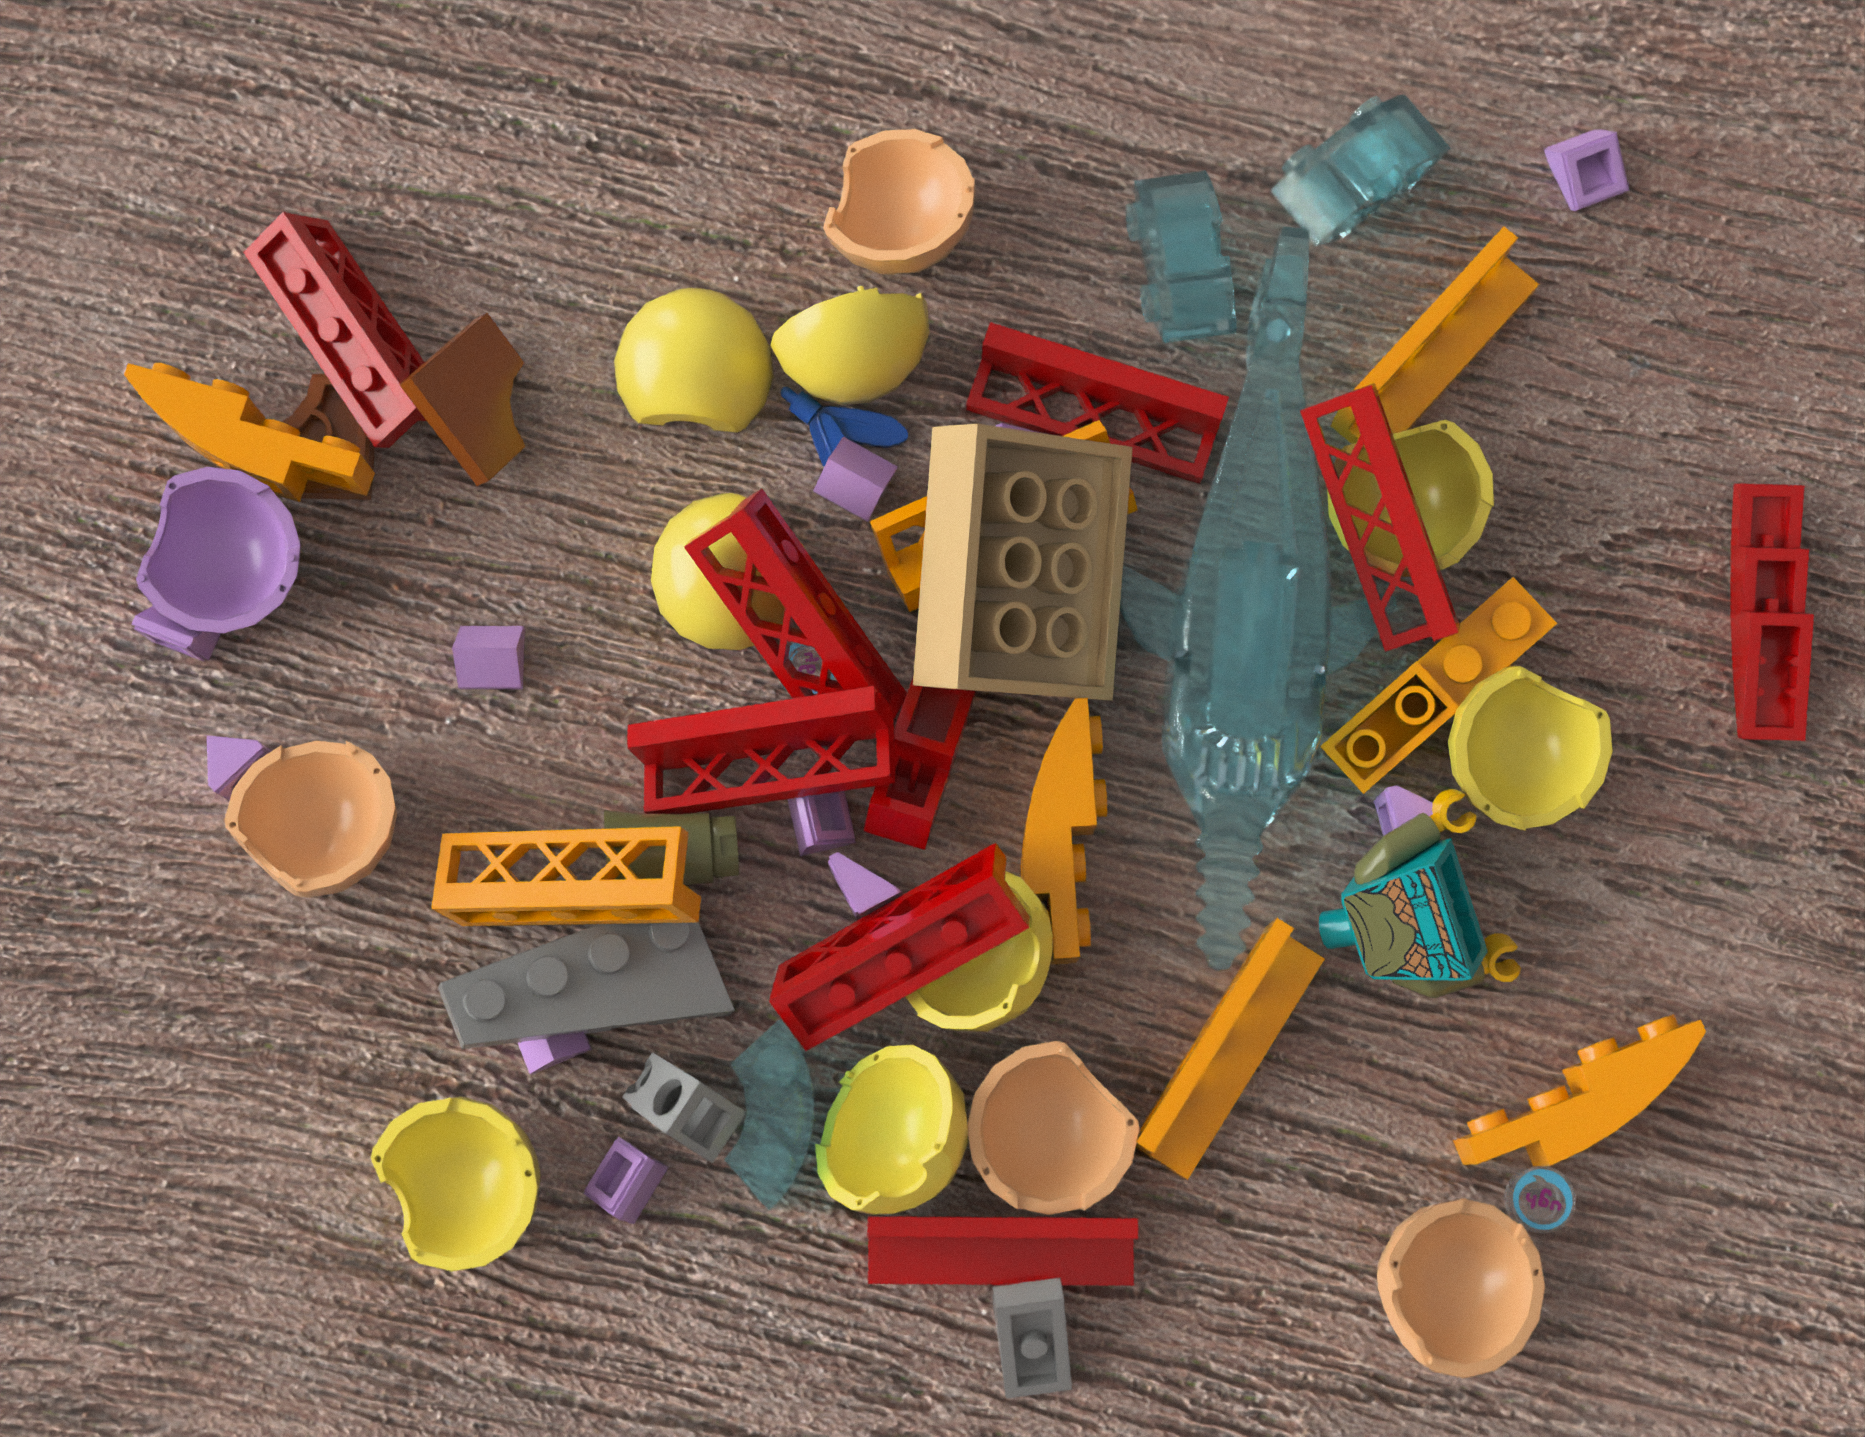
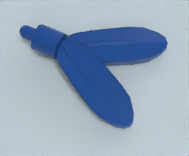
M783 387L780 391L781 397L791 404L788 410L809 425L810 434L823 467H825L828 458L843 437L856 444L880 448L901 445L908 438L907 429L893 417L860 409L834 406L823 407L805 391L797 394L789 387Z

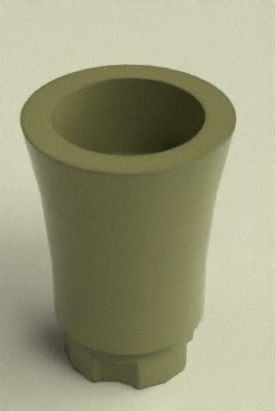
M604 810V829L681 826L689 832L683 879L684 885L713 883V876L715 878L739 875L735 816L719 817L718 815L712 816L709 819V812L639 814ZM649 846L629 865L639 879L663 878L666 846ZM624 847L613 848L619 853ZM606 855V865H607L611 860H610L609 857ZM621 873L616 879H626V877Z

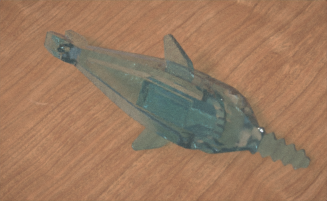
M1284 226L1278 236L1273 258L1266 259L1256 286L1248 326L1246 346L1247 372L1193 535L1178 594L1123 565L1120 611L1132 635L1145 650L1167 660L1162 709V750L1168 767L1201 831L1195 844L1203 850L1206 856L1195 865V868L1206 879V882L1195 893L1197 897L1205 902L1206 907L1197 914L1195 919L1204 927L1206 932L1197 939L1195 945L1206 955L1209 968L1217 971L1228 970L1233 964V959L1247 949L1246 944L1238 933L1251 925L1250 918L1242 909L1245 905L1254 902L1255 899L1247 883L1261 873L1253 863L1252 858L1263 851L1261 835L1308 777L1322 736L1326 675L1337 673L1348 667L1378 631L1366 598L1331 607L1329 544L1315 452L1300 410L1307 408L1299 358L1303 341L1307 301L1310 229ZM1385 592L1380 593L1381 598H1383ZM1393 594L1385 608L1388 617L1397 605V600Z

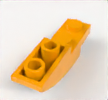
M128 363L124 376L141 398L184 442L220 468L242 471L268 485L276 495L299 503L308 480L361 495H368L375 472L360 454V448L355 444L334 436H324L322 443L300 437L301 432L298 429L277 420L265 419V416L249 398L250 393L234 383L214 379L211 386L191 381L189 374L167 364L154 363L152 369Z
M1512 577L1460 623L1459 633L1445 637L1320 747L1363 794L1366 793L1456 713L1457 708L1477 683L1503 668L1509 667L1557 623L1524 587Z
M1088 698L1074 699L1054 733L1033 788L1023 833L1020 877L1040 901H1046L1053 934L1051 965L1077 963L1080 958V947L1091 946L1088 908H1077L1075 883L1086 882L1085 849L1083 843L1072 844V836L1093 835L1097 827V817H1107V790L1104 778L1094 779L1092 754H1102L1103 736L1101 717L1089 716Z
M1672 1014L1637 1027L1641 1039L1620 1048L1615 1038L1612 1037L1577 1050L1581 1063L1562 1069L1572 1092L1571 1095H1568L1565 1085L1558 1086L1527 1098L1531 1110L1508 1119L1504 1108L1468 1121L1467 1125L1471 1133L1453 1140L1462 1164H1480L1525 1146L1533 1167L1551 1166L1601 1141L1642 1112L1668 1087L1689 1061L1705 1035L1706 1030L1702 1021L1696 1020L1678 1024L1675 1015Z

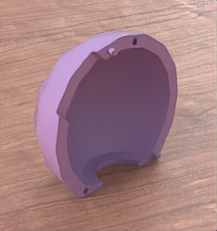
M204 467L175 475L169 479L159 505L161 507V514L155 537L149 550L143 556L136 581L139 589L161 615L189 630L224 634L257 624L284 602L297 577L301 544L292 514L268 485L239 470Z

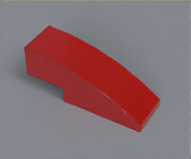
M912 678L894 727L896 783L875 786L869 803L864 832L922 850L926 849L974 702L976 690L914 686Z

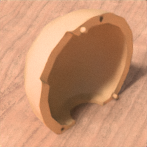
M916 129L885 130L855 141L848 147L842 166L844 182L841 201L837 210L836 208L829 207L823 226L830 243L852 264L880 274L918 273L945 259L968 231L973 216L975 178L972 177L965 159L943 142V137Z
M312 741L288 748H283L280 745L255 761L233 788L224 820L225 827L233 838L275 881L295 896L311 898L343 892L372 873L391 845L397 810L390 777L372 754L346 741V744Z
M1059 1041L1022 1047L994 1065L974 1094L967 1124L972 1162L990 1191L1017 1210L1019 1208L1047 1215L1077 1209L1086 1210L1112 1193L1132 1164L1139 1134L1138 1120L1094 1077L1069 1046Z
M1463 1198L1420 1208L1396 1227L1377 1265L1378 1290L1393 1329L1411 1355L1433 1372L1468 1378L1496 1371L1522 1351L1539 1322L1545 1291L1540 1254L1524 1226L1515 1222L1494 1205Z

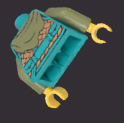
M1455 789L1442 791L1433 801L1432 815L1428 816L1425 813H1420L1384 835L1356 863L1354 877L1341 893L1343 908L1323 911L1319 916V932L1326 948L1336 949L1356 945L1364 971L1372 979L1391 980L1398 986L1429 998H1439L1484 982L1485 975L1491 974L1496 980L1501 982H1511L1519 976L1521 967L1514 959L1495 963L1501 954L1513 952L1518 946L1508 935L1503 933H1494L1485 939L1483 938L1452 839L1440 840V833L1445 829L1454 833H1463L1469 831L1474 826L1476 814L1471 811L1463 814L1457 820L1448 821L1447 819L1448 807L1453 802L1460 801L1465 796L1464 793Z

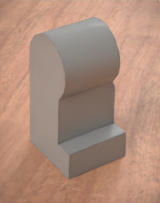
M653 1052L645 1062L644 1071L636 1083L629 1086L622 1096L623 1099L631 1104L632 1109L661 1131L711 1163L715 1161L747 1113L702 1082Z

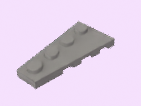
M699 923L597 924L441 982L438 987L462 1049L548 1039L549 1036L584 1032V1034L611 1031L612 1028L643 1024L651 1026L675 1023L682 1019L706 1016L707 1018L730 1016L735 1011Z

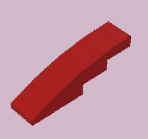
M1733 484L1730 618L1737 735L1740 739L1806 740L1814 614L1805 613L1809 549L1800 548L1805 485Z

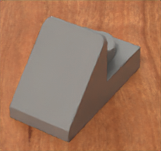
M1060 1278L993 1287L992 1301L1006 1399L1071 1390L1065 1304Z

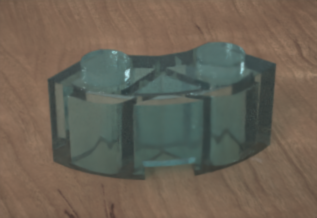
M1405 94L1384 102L1378 96L1370 98L1352 114L1349 119L1350 123L1333 134L1316 149L1311 144L1302 147L1283 165L1282 170L1286 176L1271 192L1316 246L1343 239L1380 206L1394 197L1409 191L1451 149Z
M1207 171L1135 180V203L1126 204V223L1130 241H1139L1147 273L1148 285H1141L1140 287L1141 307L1145 322H1154L1163 343L1237 333L1230 258L1221 254L1220 224L1222 216L1214 187Z
M781 1019L730 1063L743 1085L747 1114L741 1137L724 1160L769 1211L775 1210L788 1196L804 1171L812 1151L817 1120V1096L809 1063L796 1038Z

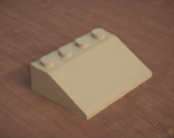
M978 423L932 428L913 674L914 686L1113 701L1132 447Z

